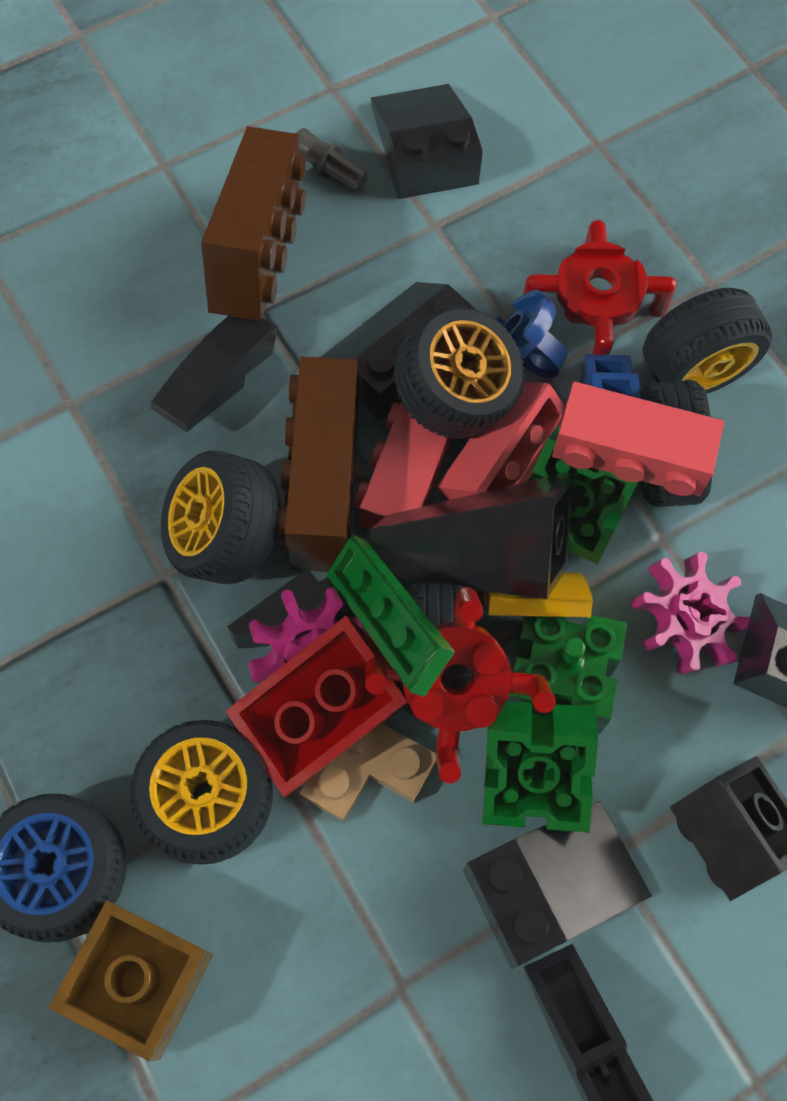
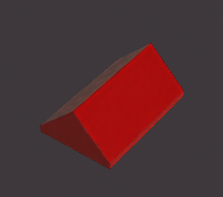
M349 616L343 617L225 711L242 736L246 737L248 742L254 745L253 748L259 752V757L263 759L262 764L266 766L265 771L283 797L289 796L408 704L403 683L399 681L388 680L386 691L380 695H373L367 691L365 687V666L367 661L373 657H385L372 638Z

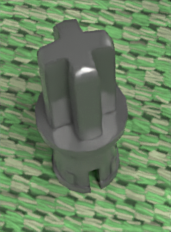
M306 128L296 132V134H299V153L305 154L306 161L316 168L319 175L326 176L329 174L354 191L362 188L363 183L367 179V172L342 156L339 146L323 142Z

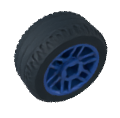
M41 794L22 800L17 805L9 807L0 817V927L15 936L45 943L67 941L91 930L106 900L114 904L117 902L125 881L126 853L117 829L94 806L80 798L66 794ZM54 860V866L52 868L54 870V873L50 875L51 865L49 863Z

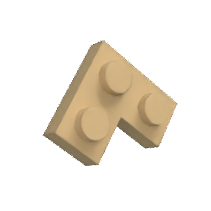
M380 724L304 784L299 795L300 798L343 823L369 779L414 803L437 763L436 753L390 727Z

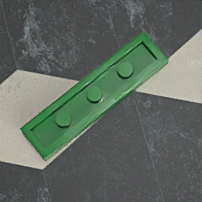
M352 535L328 571L327 576L409 692L425 697L455 651L365 539Z

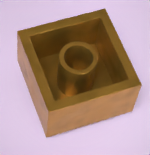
M106 900L48 1008L147 1061L161 1060L214 954Z

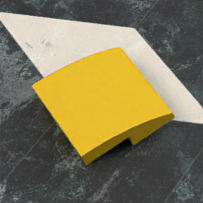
M564 572L547 599L483 591L484 604H487L488 615L591 617L593 598L588 583L580 572Z

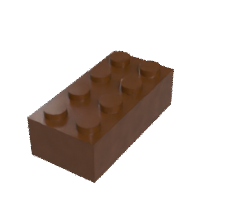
M250 126L246 127L201 242L208 313L261 321L267 303H274L278 283L276 275L285 271L287 262L286 245L287 243H294L297 229L296 215H303L306 203V190L299 187V181L303 180L306 165L305 154L299 153V134Z
M300 356L299 375H290L289 403H293L292 417L286 418L285 445L289 446L288 460H283L281 470V488L285 490V505L279 507L281 510L277 514L279 516V520H277L279 529L277 530L278 535H281V553L289 554L291 570L304 571L308 568L310 571L328 572L351 537L359 416L358 359Z

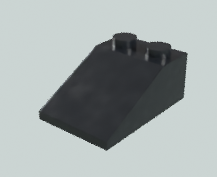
M449 84L371 97L372 110L398 199L479 184L483 154L482 146L471 115Z
M601 801L592 804L590 833L548 830L546 825L467 862L463 869L511 970L652 897Z

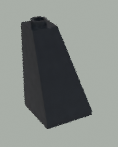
M557 474L390 514L370 528L365 540L398 580L423 582L425 584H456L479 591L547 599L567 569L573 474Z

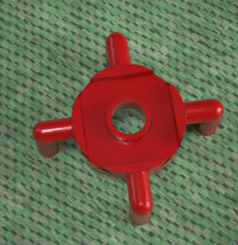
M594 220L589 225L585 243L575 248V252L567 259L566 257L559 266L558 274L529 275L525 281L523 295L533 290L556 292L557 299L564 309V315L568 321L574 324L583 323L595 327V344L591 354L610 355L614 345L613 326L631 322L639 310L645 294H655L650 305V313L655 317H663L668 310L677 287V282L671 276H647L643 265L638 259L634 262L624 254L626 249L617 244L607 242L605 223L602 220ZM595 278L605 279L612 285V288L609 290H598L591 285L590 280Z
M470 587L462 588L457 593L453 622L442 623L436 626V629L455 653L430 690L423 697L409 692L403 683L406 699L414 715L420 721H424L430 726L439 729L436 748L437 765L440 779L448 784L457 782L461 777V768L457 754L460 732L491 725L497 719L498 713L504 707L510 693L529 695L535 709L541 713L552 711L556 705V699L547 680L543 676L511 672L509 660L501 645L486 630L475 625V622L483 615V607L477 592ZM373 657L367 661L365 666V687L369 693L373 695L384 693L388 686V680L402 682L386 658ZM454 664L464 665L472 672L470 682L460 689L449 688L441 680L445 669Z

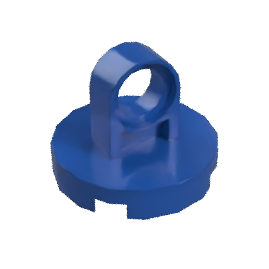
M529 291L511 303L516 311L506 321L500 316L495 321L500 322L501 326L505 327L506 331L512 335V339L516 341V346L520 349L519 353L522 354L523 366L540 377L554 378L561 370L568 354L562 343L548 332L556 315V305L541 291Z

